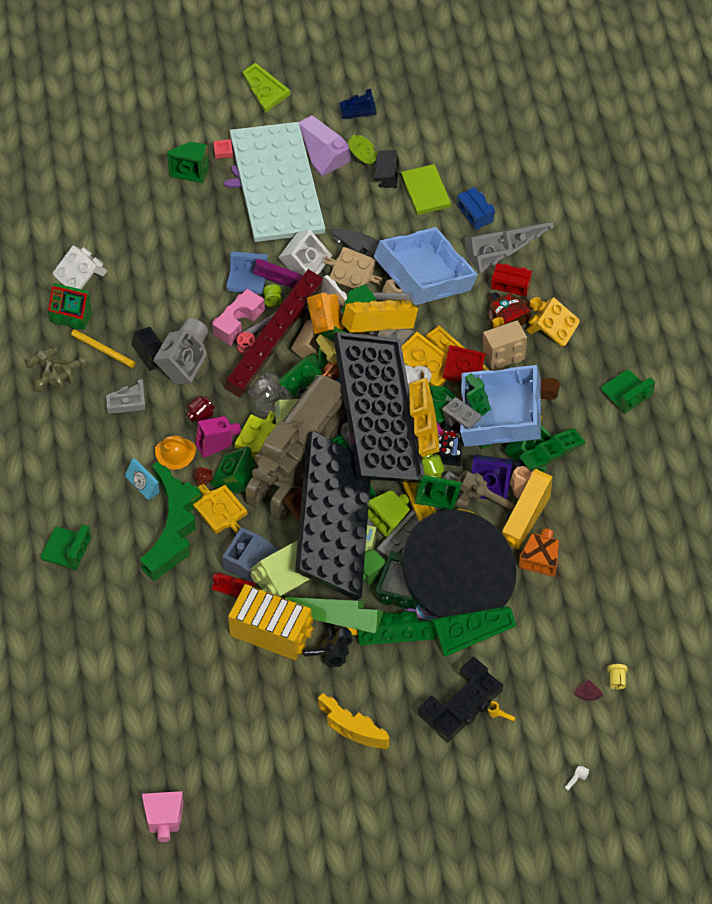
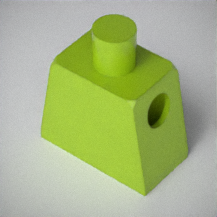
M390 490L368 501V519L386 538L410 511L407 506L409 503L408 496L405 494L397 496Z

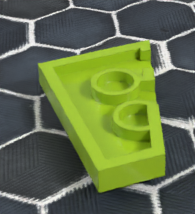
M254 63L243 71L245 81L265 113L290 96V90L258 64Z

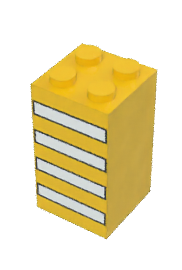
M246 584L228 616L231 637L295 661L299 654H303V649L306 648L305 642L307 638L310 639L312 637L314 627H312L314 618L312 617L311 608Z

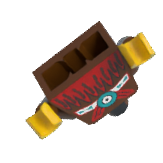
M497 292L492 293L489 296L491 303L487 312V325L491 328H496L517 320L521 326L528 323L531 318V310L535 312L538 310L537 307L543 306L540 297L527 301L514 296L512 293H508L503 297Z

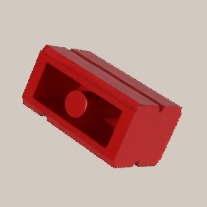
M497 263L492 276L491 289L527 297L532 281V271L525 267L517 268L507 263Z

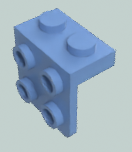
M231 251L230 274L226 289L233 292H244L246 289H249L255 294L263 293L266 278L253 274L257 259L268 262V255Z

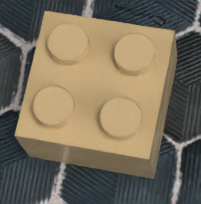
M518 320L483 332L482 353H486L485 360L491 371L501 369L512 363H519L525 359L527 336Z

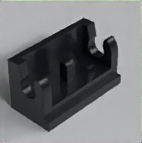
M397 150L377 151L374 179L377 182H386L379 183L380 188H397L400 165Z
M147 327L134 332L132 347L149 371H152L156 367V363L153 360L161 348L162 342L152 328Z

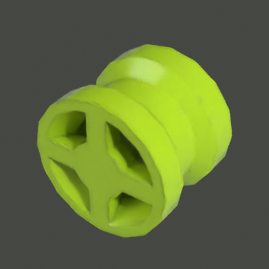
M275 284L264 287L265 305L269 307L279 306L282 303L281 287Z

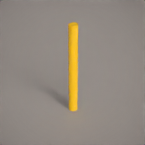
M75 329L71 333V336L131 368L136 364L130 358Z

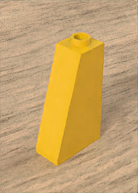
M537 469L533 471L502 531L510 547L520 549L551 496L553 476Z

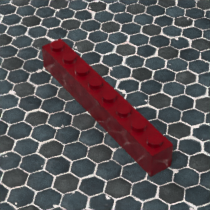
M307 269L227 378L226 390L239 398L242 397L307 308V298L316 295L320 290L324 278Z

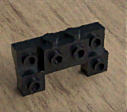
M474 656L459 670V675L468 683L445 705L431 695L418 708V715L446 743L453 739L466 725L470 726L476 719V716L480 712H485L490 702L503 691V684L488 673V668Z

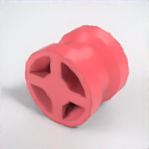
M243 332L238 335L237 348L240 354L245 355L255 342V336L252 333Z

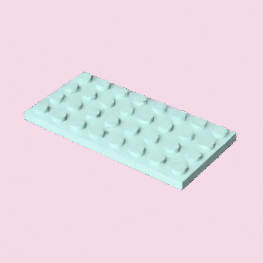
M299 122L230 130L231 143L254 242L292 238L298 232L309 229L314 235L324 234L325 225Z

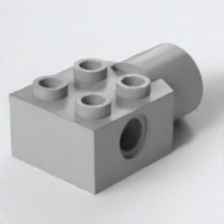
M186 319L179 331L169 332L153 361L176 385L191 383L207 356L203 341L208 334V328L197 319Z

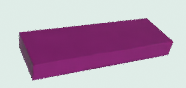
M257 259L253 270L255 275L290 288H294L303 276L261 259Z

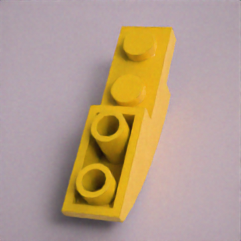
M324 693L318 697V708L327 715V726L335 732L365 746L387 749L389 747L388 733L384 729L376 727L368 716H363L358 712L353 717L351 712L347 709L343 710L333 697H328Z

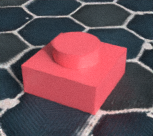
M231 139L214 141L215 159L233 157Z

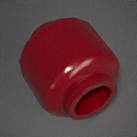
M197 396L187 404L188 412L186 415L191 422L196 421L198 423V421L207 420L213 416V409L215 407L207 396Z

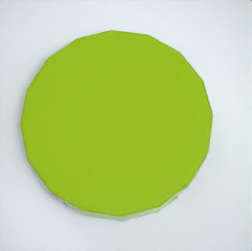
M355 134L352 135L348 140V146L352 153L364 163L374 164L377 159V151L373 150V144L361 135L357 137Z

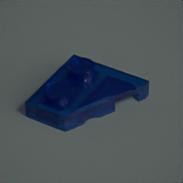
M367 89L366 94L360 97L355 95L339 103L342 119L376 115V106L371 89Z

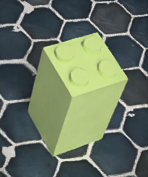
M298 540L259 561L250 569L253 581L258 583L262 591L283 597L311 581V579L295 572Z

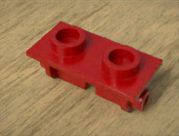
M219 572L213 576L214 583L211 590L238 597L245 584L254 587L255 583Z

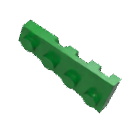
M509 606L432 619L440 650L444 657L516 627L514 615Z

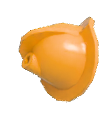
M177 435L165 438L155 447V456L158 462L171 470L182 469L188 466L196 453V446L192 441Z

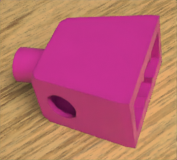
M224 416L198 421L195 445L202 457L205 458L230 447L232 437L241 433L240 425L238 423L230 425L228 419Z

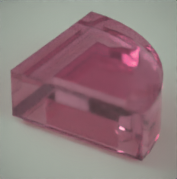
M587 680L574 691L576 697L587 701L597 700L603 696V693L590 680Z

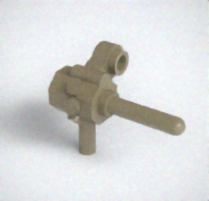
M467 470L461 474L458 480L462 482L454 506L464 509L468 505L470 497L478 499L485 496L509 510L514 509V503L488 489L487 482L483 480L482 475L478 473L472 474Z

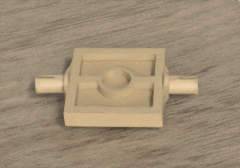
M343 247L336 260L328 256L324 259V264L333 266L329 277L336 284L353 290L361 285H368L370 281L380 285L383 280L382 277L373 275L377 264L376 259Z

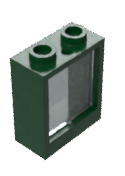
M390 551L375 591L378 601L385 605L393 604L398 605L402 609L410 608L416 610L418 603L410 594L403 578L404 573L401 566L402 553Z

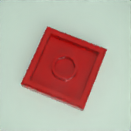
M449 345L442 379L462 383V373L482 371L486 353Z

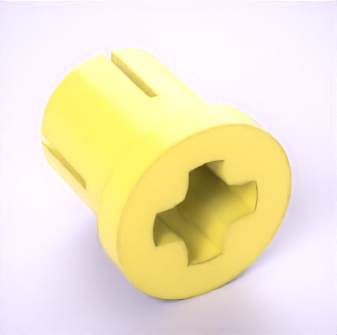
M623 664L609 665L607 672L610 676V688L615 689L616 686V690L624 689L626 687L628 667Z

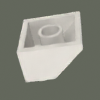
M309 229L298 232L278 258L293 272L304 275L307 269H310L318 275L326 265L324 264L325 257L331 258L332 254Z

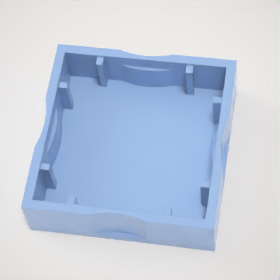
M436 227L417 231L410 235L380 240L374 254V258L402 291L410 293V300L414 305L471 291L478 276L474 269L454 250L451 243Z
M537 365L513 367L499 371L486 370L462 373L461 395L463 403L470 407L466 396L470 391L465 376L472 373L484 383V389L488 395L491 410L481 416L482 419L472 428L467 429L460 425V433L465 447L541 439V378Z

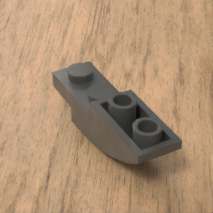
M333 229L331 231L335 236L334 240L340 245L344 243L348 246V249L374 258L380 242L377 239L353 230Z

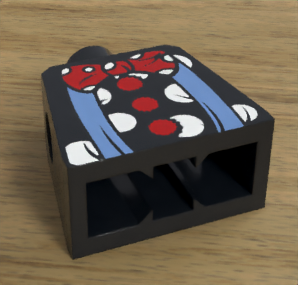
M445 422L443 428H441L443 433L438 435L439 452L433 453V455H440L444 465L461 467L462 444L460 430H454L455 424L451 427Z

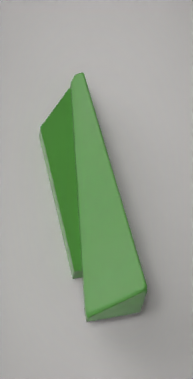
M285 597L289 601L311 608L314 620L371 633L377 632L383 615V610L364 609V601Z

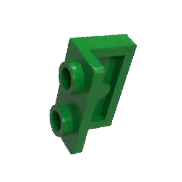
M470 373L465 376L470 391L466 396L470 408L483 416L491 410L488 395L485 392L482 380Z

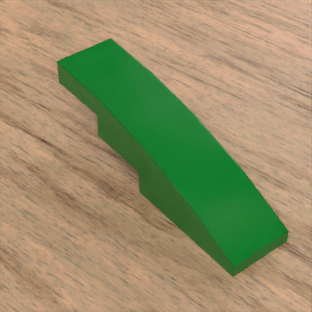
M573 428L554 435L548 441L539 443L534 449L523 452L519 457L532 472L562 458L583 446L586 442L576 429Z

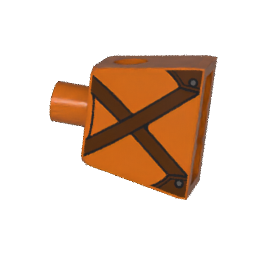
M545 528L542 530L541 535L532 534L520 555V569L553 577L556 576L559 540L552 538L554 534L552 530Z

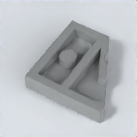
M143 379L138 380L135 386L130 388L125 386L119 391L106 395L108 414L146 410Z

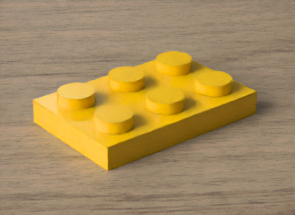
M416 332L401 346L404 364L412 366L413 369L417 366L427 367L431 372L429 385L442 386L447 381V379H442L447 354Z

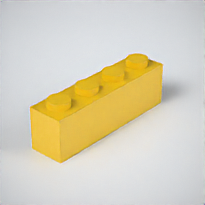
M411 300L349 303L345 306L341 324L350 333L380 331L384 329H409L414 327L418 308Z

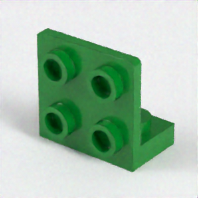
M82 524L80 530L74 532L56 526L42 552L41 560L77 571L92 539L90 527Z

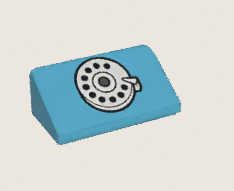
M133 458L125 476L146 499L150 500L160 493L159 483Z

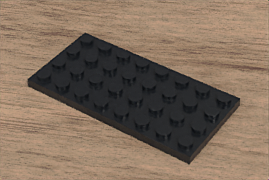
M336 332L333 334L357 478L417 483L419 474H424L422 458L419 454L418 437L414 434V418L410 415L409 386L400 339Z
M311 431L307 435L295 572L358 600L362 598L369 510L367 503L370 497L371 479L357 478L352 450Z

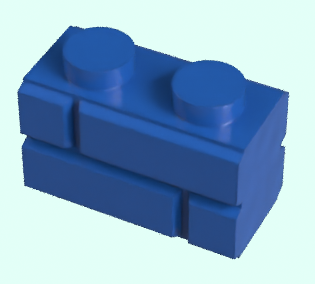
M473 187L467 190V192L458 194L457 206L476 230L494 221L495 209L492 204L486 202L482 192H478Z

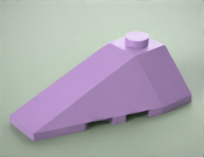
M313 115L299 122L302 138L305 142L307 153L310 156L311 164L321 177L351 162V150L340 135Z

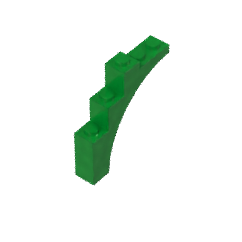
M158 461L152 465L153 476L162 486L167 496L169 513L166 526L160 538L151 550L140 558L141 570L153 582L190 556V543L185 537L196 530V518L191 511L194 510L193 504L199 501L202 495L197 486H193L189 481L182 484L178 478H174L171 475L170 470L166 466H162Z

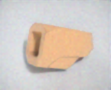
M524 466L517 467L514 470L510 481L513 489L512 492L517 499L520 498L533 471L531 472Z

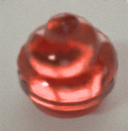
M198 467V470L194 473L198 486H202V484L207 485L213 480L212 470Z

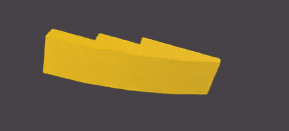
M425 377L409 383L410 415L414 418V434L418 437L419 454L422 457L439 452L436 415L428 379Z

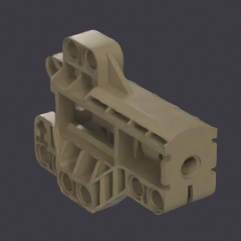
M316 375V378L306 388V391L297 400V403L286 414L284 420L280 421L266 438L263 447L255 455L258 468L257 470L253 469V477L246 488L248 504L253 507L257 506L262 498L265 499L266 493L271 486L276 485L279 489L271 500V516L278 520H283L290 510L283 500L303 487L308 433L314 431L333 440L341 431L342 425L347 423L341 383L324 375Z

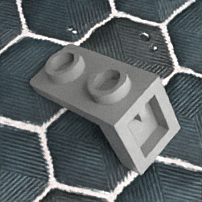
M456 397L442 408L445 422L451 427L458 422L465 428L470 429L482 419L478 412Z

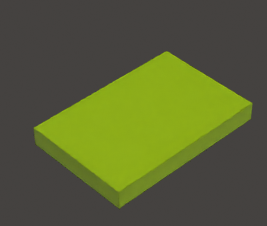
M435 164L401 172V178L417 215L451 207L450 199Z

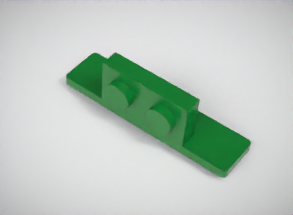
M411 611L393 614L383 613L376 633L358 630L360 646L437 639L432 620L418 621L416 612Z

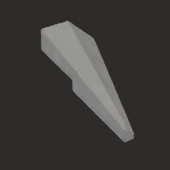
M553 222L465 237L467 256L476 271L482 273L488 267L497 264L504 257L510 256L529 244L528 242L540 237L547 230L553 229Z

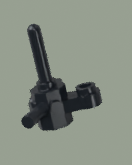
M325 622L328 637L323 640L322 647L303 649L304 657L322 655L327 666L331 668L340 667L346 663V656L349 654L348 645L353 641L352 632L348 628L343 627L338 629L335 635L334 624Z

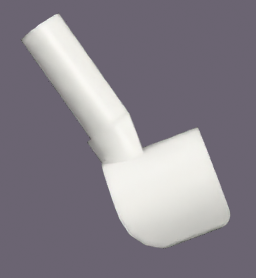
M578 766L574 776L564 789L568 791L578 778L586 780L589 769Z

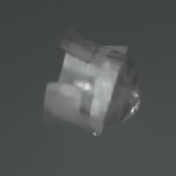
M265 373L256 379L251 390H248V394L255 400L256 410L260 414L269 415L270 411L275 412V402H265L278 399L279 394L283 400H290L289 391L280 385V378L275 374Z

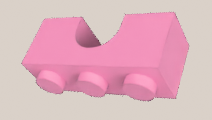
M249 289L240 293L231 305H228L219 317L214 319L212 323L213 335L231 346L242 332L241 322L238 319L248 318L254 322L265 311L264 299Z

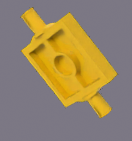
M205 484L200 485L198 488L204 496L193 504L195 511L215 535L229 527L237 534L241 529L237 521L248 515L245 507L226 485L212 491Z

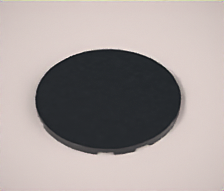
M444 510L427 516L410 532L402 550L401 566L403 567L405 584L414 600L434 617L441 618L504 607L514 591L516 584V562L509 543L492 523L474 513L462 510Z

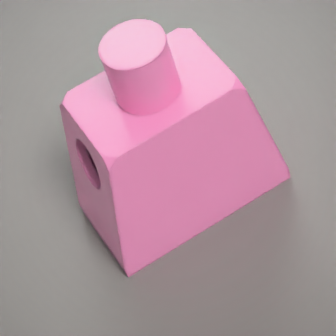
M182 791L142 794L149 832L157 833L159 842L170 841V832H177L180 829L184 805Z

